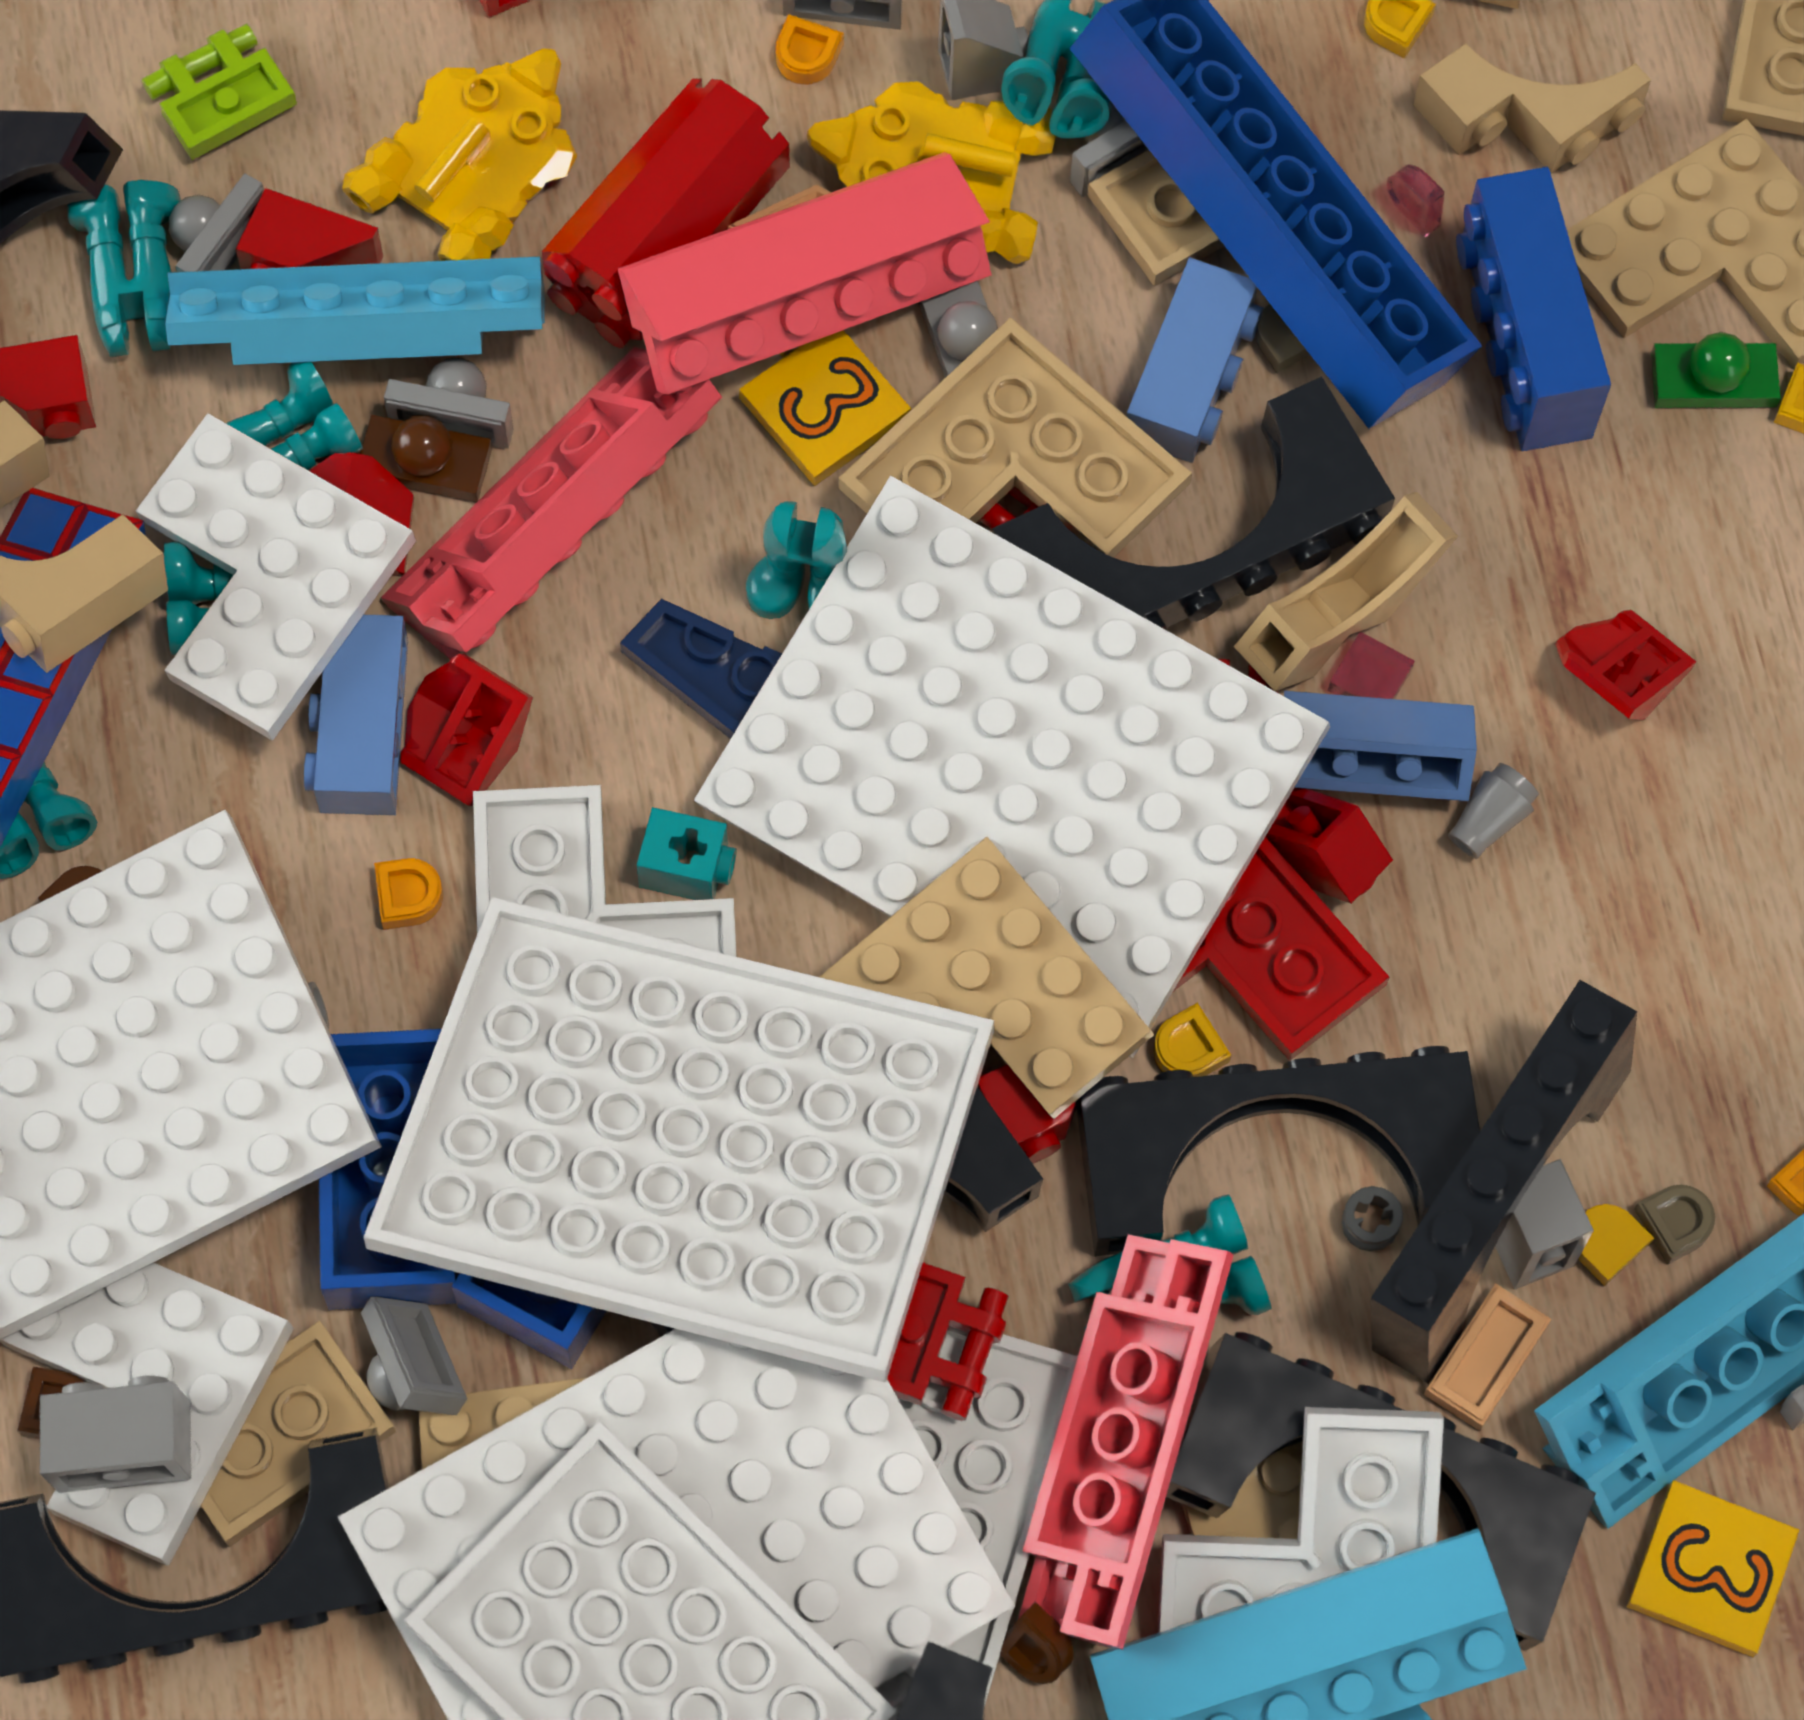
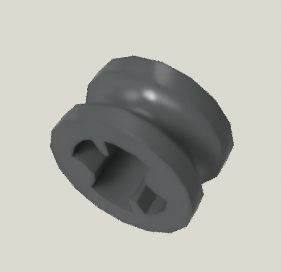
M1370 1186L1359 1189L1351 1195L1343 1211L1341 1225L1344 1235L1352 1245L1360 1250L1372 1252L1386 1248L1393 1243L1401 1228L1403 1220L1401 1203L1393 1193L1385 1188ZM1370 1205L1378 1206L1384 1210L1381 1220L1389 1219L1390 1226L1378 1225L1374 1233L1367 1232L1361 1228L1363 1218L1355 1219L1354 1213L1355 1211L1366 1213Z

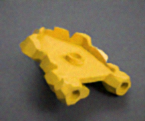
M543 48L513 63L505 62L502 65L485 68L482 74H477L475 68H444L426 80L423 99L418 103V118L416 122L406 121L396 131L393 139L383 137L366 151L365 162L345 173L342 186L343 192L356 206L370 214L386 207L398 196L442 226L447 232L441 239L437 254L441 261L490 259L492 251L505 245L514 226L513 223L527 205V202L539 194L545 183L566 177L577 158L567 130L557 129L561 122V105L555 91L561 61L556 51Z
M919 81L895 82L874 99L876 107L869 105L850 112L848 117L816 122L807 131L809 146L837 169L840 180L847 187L944 152L950 154L990 223L981 225L986 252L996 251L1014 264L1030 260L1038 221L1024 212L1009 208L1021 153L1031 156L1052 153L1056 135L1050 132L1049 124L1053 112L1050 106L1044 117L1038 123L1030 126L1020 122L1006 107L1004 101H990L988 107L963 101L959 107L954 108L948 104L942 94L934 93Z

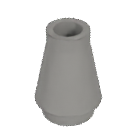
M1499 763L1492 772H1483L1460 819L1448 834V837L1466 854L1478 859L1485 849L1534 811L1531 804L1538 797L1539 793L1519 772L1504 763Z

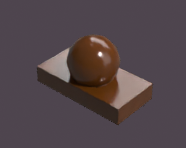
M371 414L362 445L363 450H361L360 454L372 456L408 489L477 503L493 447L492 441L489 438L450 431L439 420L428 415L413 416L402 421Z

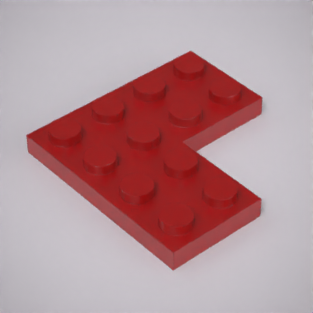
M1265 837L1174 991L1207 967L1282 1054L1291 1061L1387 986L1390 977Z

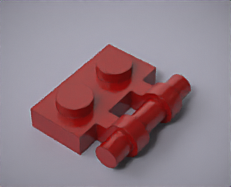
M923 1262L887 1380L897 1398L922 1406L930 1382L944 1386L948 1391L941 1408V1413L952 1419L965 1421L973 1399H979L982 1396L987 1377L982 1373L992 1344L1000 1343L1007 1323L1002 1319V1315L1009 1296L1000 1290L985 1287L977 1308L960 1303L958 1301L966 1277ZM949 1327L962 1330L968 1334L958 1363L939 1357Z

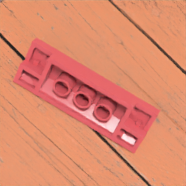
M944 152L618 268V273L632 327L643 334L656 389L668 395L992 276L981 225L990 223L953 158L950 154Z
M633 347L381 599L387 607L398 616H403L407 624L449 659L458 655L461 651L467 653L470 649L482 645L494 634L496 623L513 606L525 602L537 591L539 580L556 563L568 559L579 549L582 543L581 538L599 520L608 518L622 506L624 495L641 478L653 474L664 464L666 453L683 436L695 432L706 422L708 418L707 412L722 396L710 380L665 395L656 389L647 350Z
M1127 1235L1111 1295L1096 1292L1022 1550L1036 1557L1018 1619L1036 1602L1061 1626L1059 1632L1065 1633L1071 1638L1083 1640L1100 1647L1123 1649L1234 1256L1229 1251L1172 1239L1170 1243Z

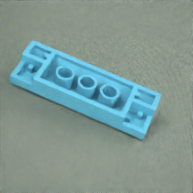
M540 257L167 273L170 291L165 322L168 346L231 343L233 365L482 354L483 332L542 329L543 323H545V285Z
M1804 1214L1534 1410L1549 1442L1542 1449L1556 1466L1579 1477V1486L1596 1492L1590 1510L1606 1528L1609 1529L1790 1395L1792 1391L1804 1384Z
M1479 1528L1125 1643L1123 1649L1110 1648L1090 1655L1108 1720H1371L1527 1669L1507 1605Z

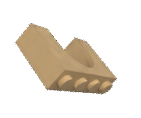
M5 400L0 403V509L50 476L44 438ZM122 514L70 550L58 556L36 561H21L0 556V627L3 637L19 657L25 658L29 655L48 673L168 591L163 552Z

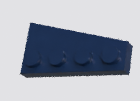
M662 598L620 642L621 653L730 739L782 653L767 646L761 649L734 637V631Z

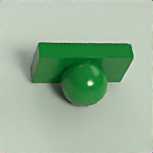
M1724 332L1709 334L1698 343H1654L1651 351L1655 408H1777L1780 401L1776 343H1744L1737 336Z

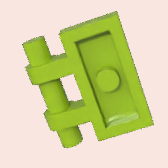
M244 24L229 33L222 29L207 37L208 44L182 58L174 54L159 62L161 69L141 79L146 92L152 100L171 90L176 94L162 101L160 107L162 115L191 160L297 105L295 92L265 48L246 58L242 57L241 53L258 45L257 39L248 24ZM219 65L223 69L197 84L194 81V78Z

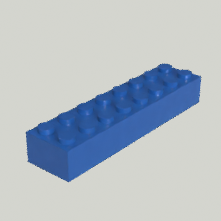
M1113 0L1100 8L1070 47V50L1367 428L1374 427L1444 386L1482 347L1481 343L1209 0Z

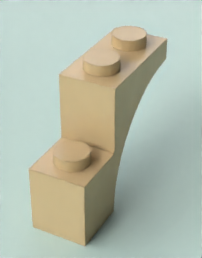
M1465 43L1420 75L1413 106L1458 155H1461L1476 143L1480 146L1491 143L1508 126L1545 167L1549 166L1550 173L1552 174L1569 161L1575 165L1585 160L1597 148L1600 139L1612 130L1616 129L1618 132H1623L1636 123L1646 109L1643 104L1651 79L1634 63L1625 70L1610 77L1587 83L1561 85L1535 82L1501 70L1486 61Z
M1418 492L1404 495L1388 515L1341 559L1298 590L1269 603L1234 645L1235 649L1275 692L1313 678L1349 635L1386 622L1457 539L1458 535Z

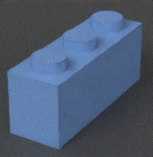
M1190 257L1127 411V417L1173 457L1193 463L1200 443L1208 445L1213 443L1223 414V410L1215 408L1221 390L1232 393L1243 364V358L1237 357L1235 354L1241 339L1252 342L1264 307L1254 304L1257 286L1250 278Z
M363 615L321 673L323 674L321 694H311L309 730L310 732H318L317 752L306 753L304 787L305 791H314L320 813L396 816L408 654V636L403 616Z
M1284 691V697L1330 723V729L1295 788L1469 801L1477 752L1474 705Z

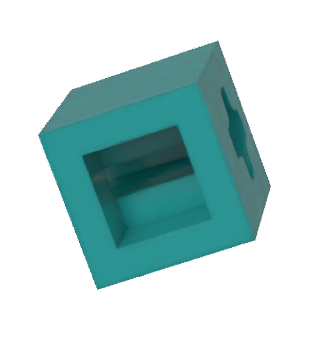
M652 807L636 865L639 888L692 900L714 899L718 883L730 884L736 861L737 848L728 846L727 824ZM688 851L699 853V855L692 857L690 864L679 862V860L686 857Z

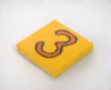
M844 330L801 345L739 389V399L814 486L874 445L912 410Z
M1673 1480L1667 1490L1626 1607L1754 1657L1758 1653L1800 1530Z

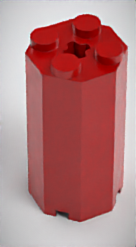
M693 78L542 250L544 274L552 283L547 290L550 300L565 313L575 315L578 312L594 323L598 333L617 348H623L630 339L641 341L643 339L642 332L633 328L618 268L728 230L729 225L747 217L790 168L789 142L780 131L773 139L767 134L762 126L769 120V117L760 105L721 79H711L702 88V79Z

